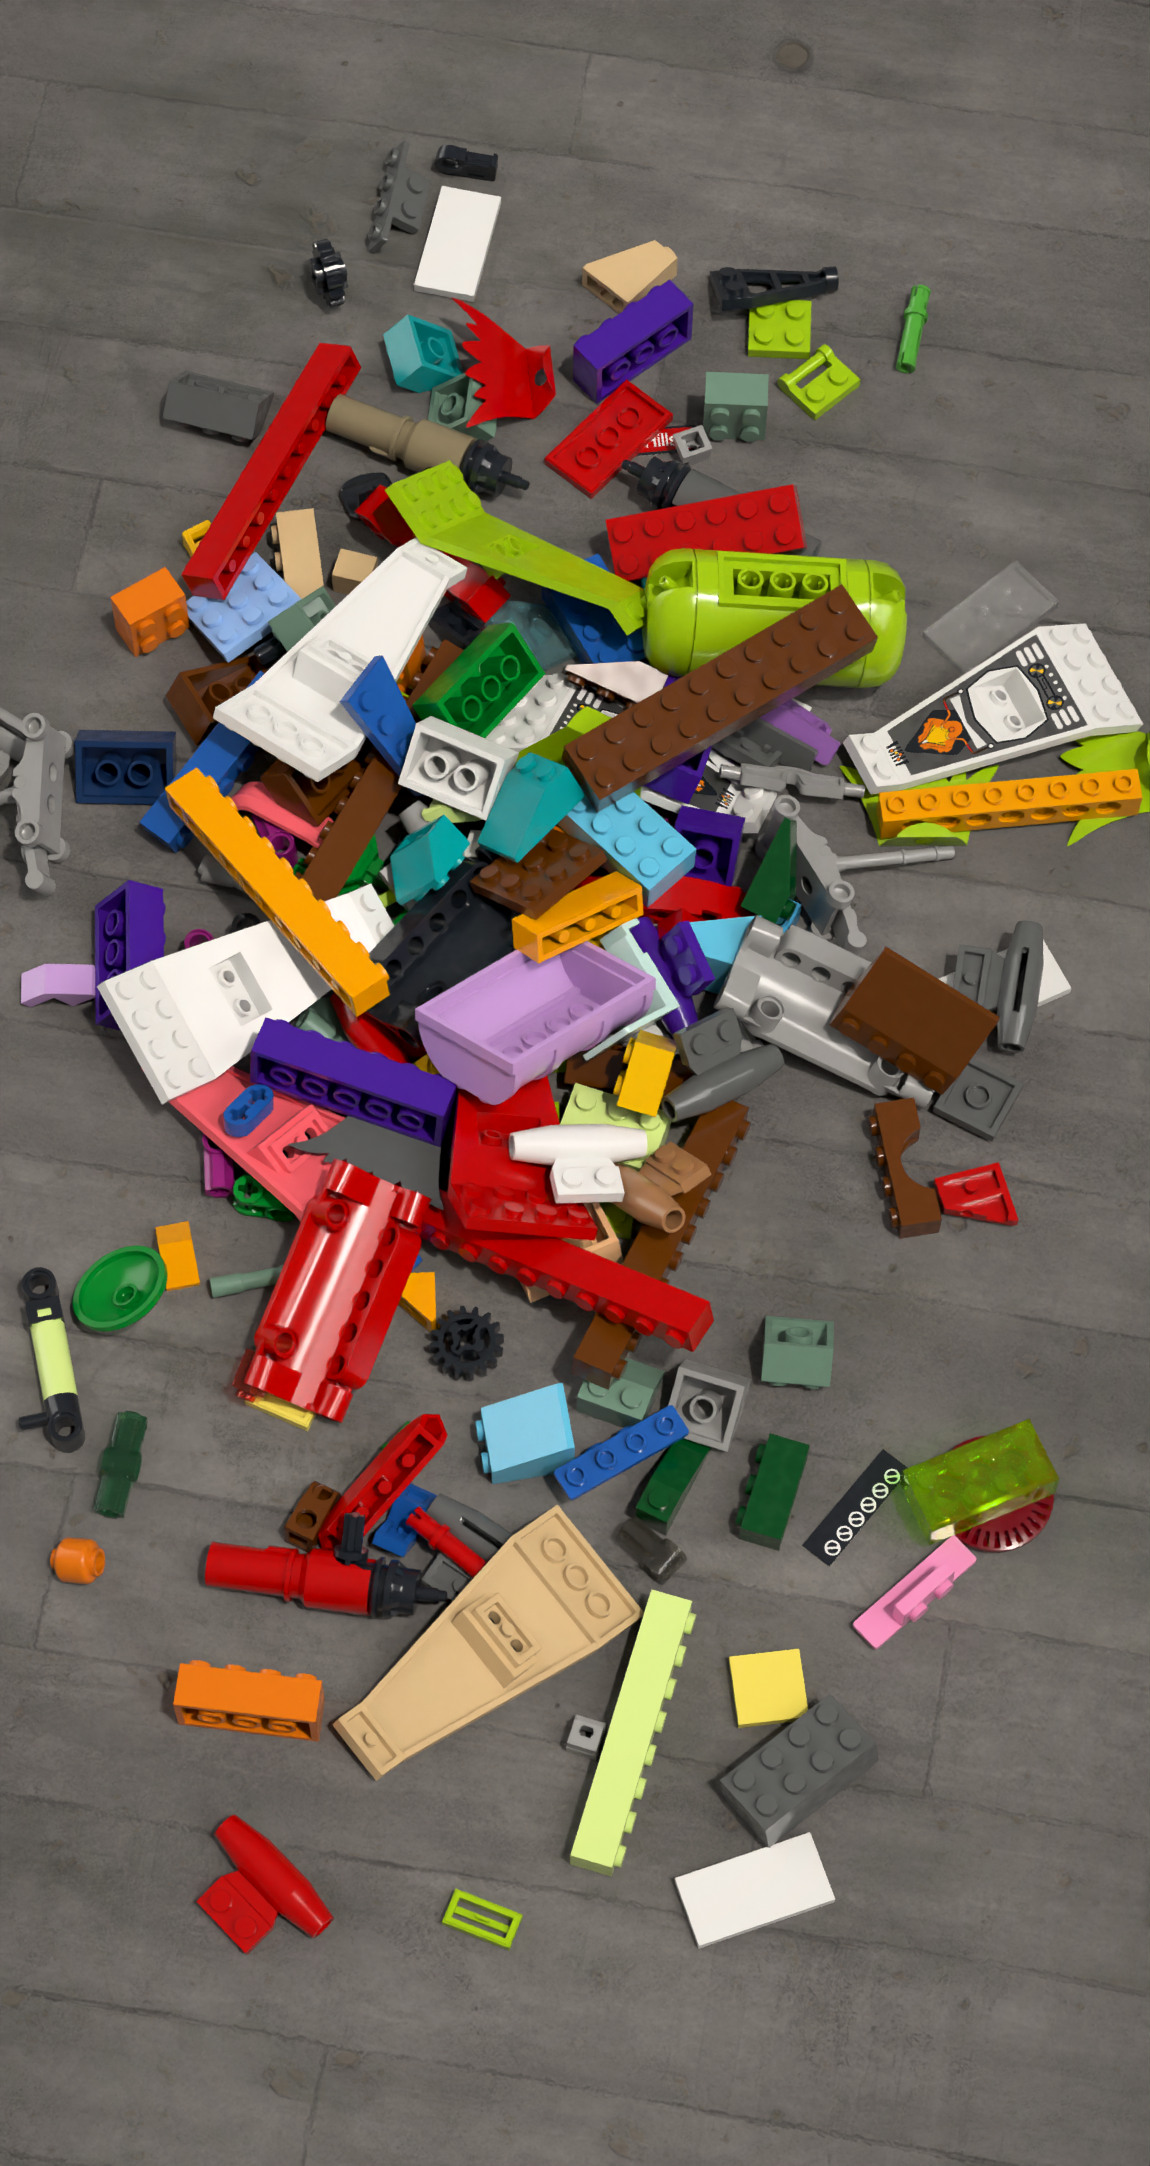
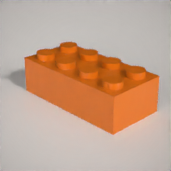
M192 1660L189 1664L180 1663L173 1702L178 1725L319 1742L325 1696L322 1680H317L316 1676L305 1673L296 1674L295 1677L281 1676V1672L272 1669H262L260 1673L246 1671V1668L239 1665H225V1668L210 1667L211 1664L200 1660Z

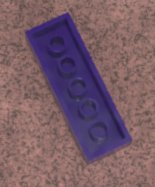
M265 1017L251 1049V1083L268 1086L274 1091L440 1147L454 1114L457 1087L455 1083L444 1078L441 1074H431L420 1070L411 1063L401 1064L388 1059L381 1053H369L356 1048L349 1042H337L324 1037L317 1031H305L292 1026L285 1020H273Z

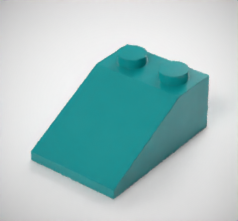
M529 752L526 756L520 758L516 766L506 775L477 843L484 849L518 863L586 795L568 767Z

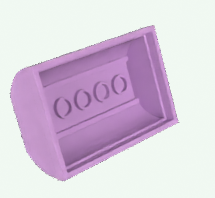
M588 941L541 963H537L520 951L515 950L415 1008V1020L418 1021L421 1039L426 1052L439 1073L444 1078L455 1083L457 1088L465 1089L479 1097L481 1102L497 1105L511 1098L519 1088L530 1081L541 1079L552 1073L563 1061L576 1053L589 1050L598 1045L612 1031L622 1025L632 1024L642 1018L651 1006L653 990L656 989V978Z

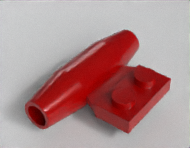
M336 993L331 996L330 1002L343 1031L351 1044L356 1048L369 1053H381L388 1059L401 1064L411 1063L410 1059H420L427 1054L423 1044L419 1049L413 1048L374 1018L364 1013L356 1017Z
M236 1814L227 1818L218 1827L214 1835L238 1871L221 1876L196 1902L244 1953L249 1954L274 1929L278 1913L312 1938L319 1936L334 1920L333 1915L310 1881L271 1840Z

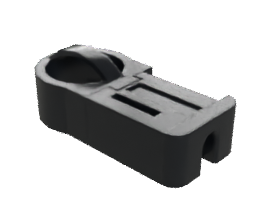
M443 145L438 148L434 164L439 172L446 175L493 182L495 181L498 169V155L495 153L494 156L469 152L467 148Z

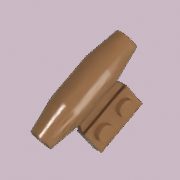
M672 1142L659 1147L654 1154L644 1160L645 1164L639 1172L633 1168L614 1163L615 1166H619L625 1194L622 1202L611 1203L640 1223L669 1233L678 1231L683 1226L686 1218L684 1210L671 1196L680 1192L685 1194L711 1176L707 1164Z

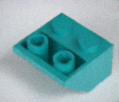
M445 815L407 835L390 856L396 901L400 905L412 899L415 902L419 901L431 888L434 891L440 889L449 880L447 873L455 869L465 859L463 852L470 845V842Z

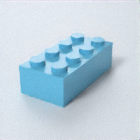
M634 792L598 813L585 796L557 824L568 835L602 849L607 861L601 866L610 874L618 871L641 885L643 904L647 908L688 873L695 864L696 848Z

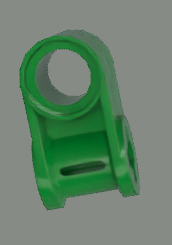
M251 1175L242 1176L235 1182L233 1186V1206L239 1214L268 1218L279 1222H288L295 1218V1214ZM246 1193H251V1198H245Z

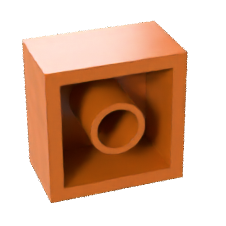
M166 567L110 597L115 628L135 657L142 653L153 651L160 643L170 638L179 637L186 629L190 628L186 596Z

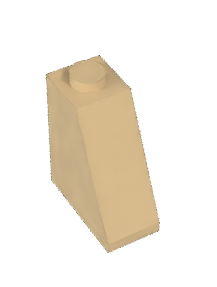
M656 240L586 264L583 267L582 286L620 314L628 304L637 302L645 297L653 287L661 286L668 280H672L677 275L678 257L669 247H663Z

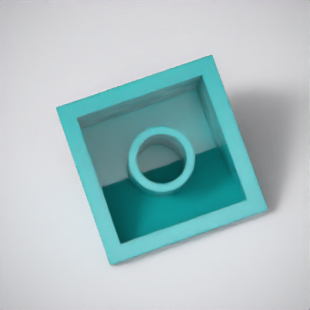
M407 314L383 334L387 347L386 351L394 373L393 377L398 386L421 393L431 391L433 387L463 374L451 330Z

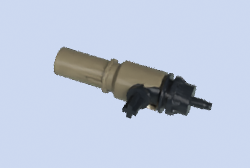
M343 394L337 395L329 409L326 419V430L328 432L370 447L371 452L395 462L401 459L405 467L419 473L450 460L453 465L460 469L463 474V480L476 495L489 493L498 497L506 485L522 490H528L529 481L511 473L512 458L500 454L495 445L485 444V441L482 439H476L425 418L416 423L413 421V417L409 415L401 417Z

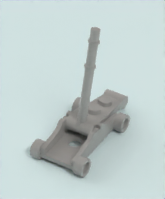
M31 713L23 719L21 724L22 732L27 736L23 757L20 763L13 769L14 785L0 792V805H17L18 814L16 816L15 837L23 844L21 846V853L28 867V873L25 877L26 885L43 896H49L55 891L56 884L50 878L48 860L53 863H61L68 858L71 851L68 841L60 837L64 762L65 759L71 757L75 752V739L65 731L55 730L50 726L48 719L39 713Z
M791 795L777 797L772 807L771 813L773 816L766 832L759 836L755 844L756 855L764 860L784 817L797 821L796 896L813 921L808 931L828 939L827 941L830 943L834 936H836L841 948L857 956H860L867 939L859 931L856 913L850 906L855 895L854 888L850 883L841 879L839 872L854 868L894 864L906 865L907 863L924 861L939 862L940 860L953 859L955 857L953 846H933L932 848L900 849L894 852L837 856L827 846L828 841L826 838L812 832L799 818L800 804Z

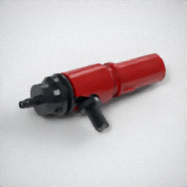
M358 1512L344 1514L342 1543L334 1546V1551L313 1548L307 1554H300L297 1548L268 1546L264 1549L213 1541L210 1545L206 1561V1586L283 1596L286 1602H291L293 1598H297L307 1608L364 1616L371 1614L372 1618H377L379 1612L382 1611L383 1618L391 1619L398 1614L415 1615L419 1600L430 1602H445L447 1600V1591L421 1586L420 1569L407 1568L403 1563L395 1559H391L389 1565H386V1557H380L378 1560L369 1559V1549L362 1546L365 1515H360Z

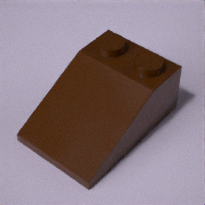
M255 655L234 659L229 663L226 661L179 672L166 697L196 746L201 745L219 723L213 719L215 707L245 690L260 670L263 673L267 672Z

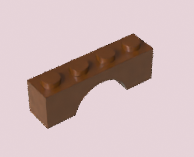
M913 1097L875 1103L873 1115L868 1117V1125L871 1136H877L879 1146L875 1147V1157L878 1167L883 1166L885 1177H882V1189L884 1197H890L892 1208L888 1209L891 1228H897L899 1239L939 1233L942 1218L935 1189L922 1186L913 1181L906 1174L901 1163V1156L905 1150L919 1140L921 1126L915 1099Z

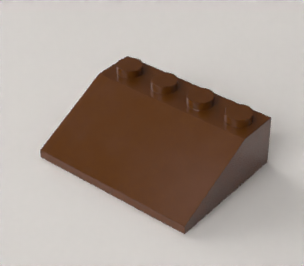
M885 946L842 997L829 1025L840 1031L844 1036L864 1046L870 1052L890 1062L899 1070L919 1080L928 1088L943 1095L962 1073L998 1023L1000 1017Z

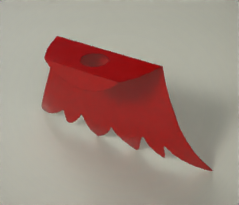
M452 297L477 324L466 323L467 327L480 339V341H466L462 343L464 349L481 362L470 367L465 372V375L485 385L478 389L474 396L486 401L472 415L466 428L502 417L535 419L556 395L550 346L539 345L524 348L486 315L465 302ZM544 368L547 380L543 385L537 386L535 384V376L540 369Z

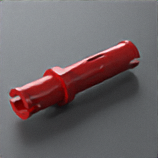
M420 1506L414 1510L415 1515L411 1513L405 1524L429 1542L428 1546L430 1548L440 1550L473 1578L487 1564L482 1557L450 1532L451 1528L448 1525L439 1524L423 1511Z

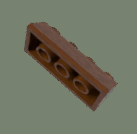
M366 737L357 756L319 782L306 777L302 772L279 759L260 779L278 805L313 826H319L334 811L343 795L347 797L353 789L349 785L358 770L364 773L369 764L365 763L364 760L373 744Z

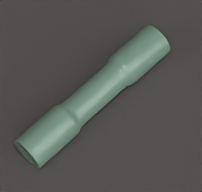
M284 1264L279 1267L254 1272L210 1278L213 1298L276 1285Z

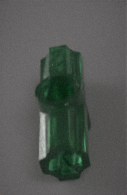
M118 1412L110 1447L107 1446L103 1454L100 1471L102 1479L97 1492L94 1510L95 1513L101 1514L106 1518H124L132 1484L137 1482L142 1462L141 1448L148 1419L137 1412Z

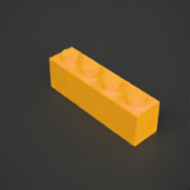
M615 871L566 894L537 920L524 914L512 919L514 948L537 963H541L643 915L642 886Z

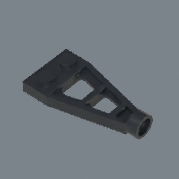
M836 266L823 267L817 272L734 269L725 267L719 271H710V284L721 310L726 311L756 308L837 291L839 277ZM747 283L769 284L772 290L751 293ZM781 284H790L794 286L782 288Z

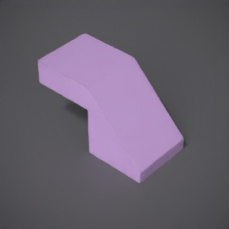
M43 964L21 974V1003L28 1007H33L56 998L71 1006H75L95 998V966L83 964Z

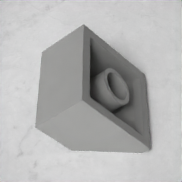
M686 1359L678 1368L669 1405L674 1406L689 1429V1434L684 1439L728 1452L744 1409L752 1379Z

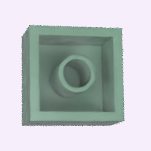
M706 372L703 428L708 438L714 440L742 439L747 442L765 440L769 374Z

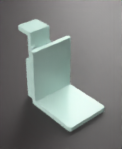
M637 918L620 925L601 938L600 941L605 951L656 978V989L653 990L651 1006L642 1018L632 1024L622 1025L619 1027V1032L584 1054L583 1057L586 1061L629 1039L636 1033H639L640 1030L648 1028L663 1016L680 1007L647 952L643 954L629 931L640 923Z

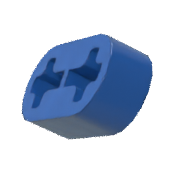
M259 1084L245 1089L224 1111V1130L226 1133L234 1137L247 1136L267 1118L274 1109L272 1089Z

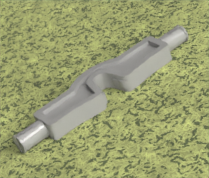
M741 763L740 767L721 764L719 770V778L739 780L740 785L782 792L786 784L795 785L802 795L843 799L844 795L863 798L865 791L864 785L846 783L842 777L815 774L796 767H767Z

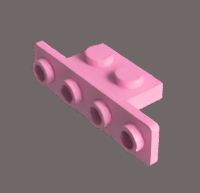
M951 1536L855 1620L853 1628L873 1649L877 1650L910 1620L915 1622L922 1617L928 1610L927 1605L936 1597L939 1600L942 1599L953 1588V1582L975 1564L976 1557L956 1536Z

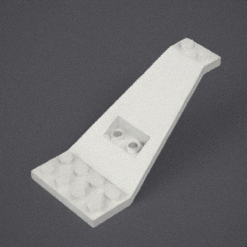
M372 884L324 901L331 911L332 918L336 922L341 920L348 928L351 935L350 938L355 943L360 941L368 953L394 927ZM271 920L150 961L108 979L97 986L162 1105L210 1083L250 1053L265 1017L290 1022L332 989Z

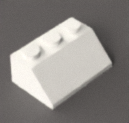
M430 716L416 723L398 784L478 818L487 820L506 775L515 767L519 752Z

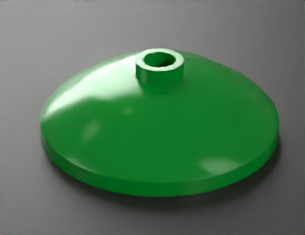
M139 1245L119 1248L101 1257L84 1273L76 1286L73 1295L75 1315L87 1328L102 1332L123 1329L138 1322L155 1307L164 1292L168 1278L167 1266L164 1260L152 1248Z

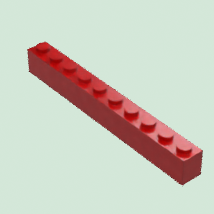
M319 343L310 357L307 365L296 380L295 385L181 574L193 596L225 600L326 429V419L331 404L337 395H346L361 369L351 346Z
M440 1189L443 1210L429 1205L421 1228H417L415 1232L420 1238L431 1242L441 1250H451L460 1254L469 1262L477 1261L488 1266L498 1274L505 1273L513 1276L524 1285L539 1287L557 1299L565 1298L570 1300L583 1310H593L601 1313L610 1321L617 1324L621 1322L627 1324L645 1336L653 1335L676 1349L684 1348L694 1352L714 1322L710 1301L556 1237L465 1229L447 1196L448 1193Z

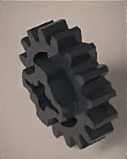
M328 238L315 241L312 244L314 258H310L309 262L310 275L317 294H323V298L326 299V304L329 308L343 305L345 303L344 289L348 288V274L339 251L335 252Z
M460 1306V1314L458 1315L448 1310V1320L445 1321L438 1318L436 1322L439 1330H431V1339L434 1342L430 1343V1352L436 1353L434 1355L435 1365L444 1363L443 1373L445 1375L454 1370L456 1380H459L462 1374L466 1373L469 1380L473 1381L474 1373L478 1371L483 1377L487 1376L486 1366L496 1368L497 1359L495 1357L503 1356V1347L499 1345L504 1343V1334L498 1333L500 1331L499 1322L490 1324L491 1313L487 1312L481 1317L479 1316L478 1307H474L471 1313H467L465 1307ZM485 1333L487 1334L490 1340L489 1348H487L486 1344L482 1341L484 1339ZM445 1338L452 1345L449 1353H447L444 1347Z

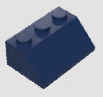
M79 730L75 739L76 803L154 804L164 792L165 787L176 777V732Z

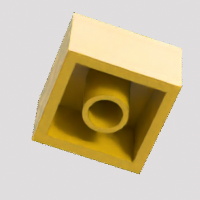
M643 1030L639 1031L637 1038L630 1037L623 1058V1063L629 1065L627 1070L621 1069L613 1092L614 1095L619 1096L617 1106L656 1117L677 1049L675 1040Z

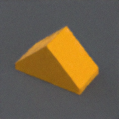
M189 1221L155 1227L160 1256L164 1260L168 1271L167 1291L199 1286L200 1279Z
M435 1272L411 1273L398 1305L430 1333L431 1330H437Z

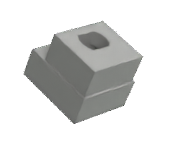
M702 425L673 434L672 441L682 464L687 463V465L692 466L710 460L713 448Z
M576 1714L567 1741L566 1752L597 1760L607 1723ZM584 1730L593 1733V1735L588 1738L581 1736L579 1732Z

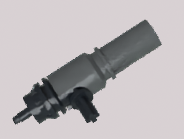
M655 456L646 467L627 459L621 464L622 469L640 479L636 493L647 498L652 508L656 510L743 494L695 469H691L689 465H685L682 468V463L677 460L664 461ZM805 533L808 549L781 554L817 557L822 541Z

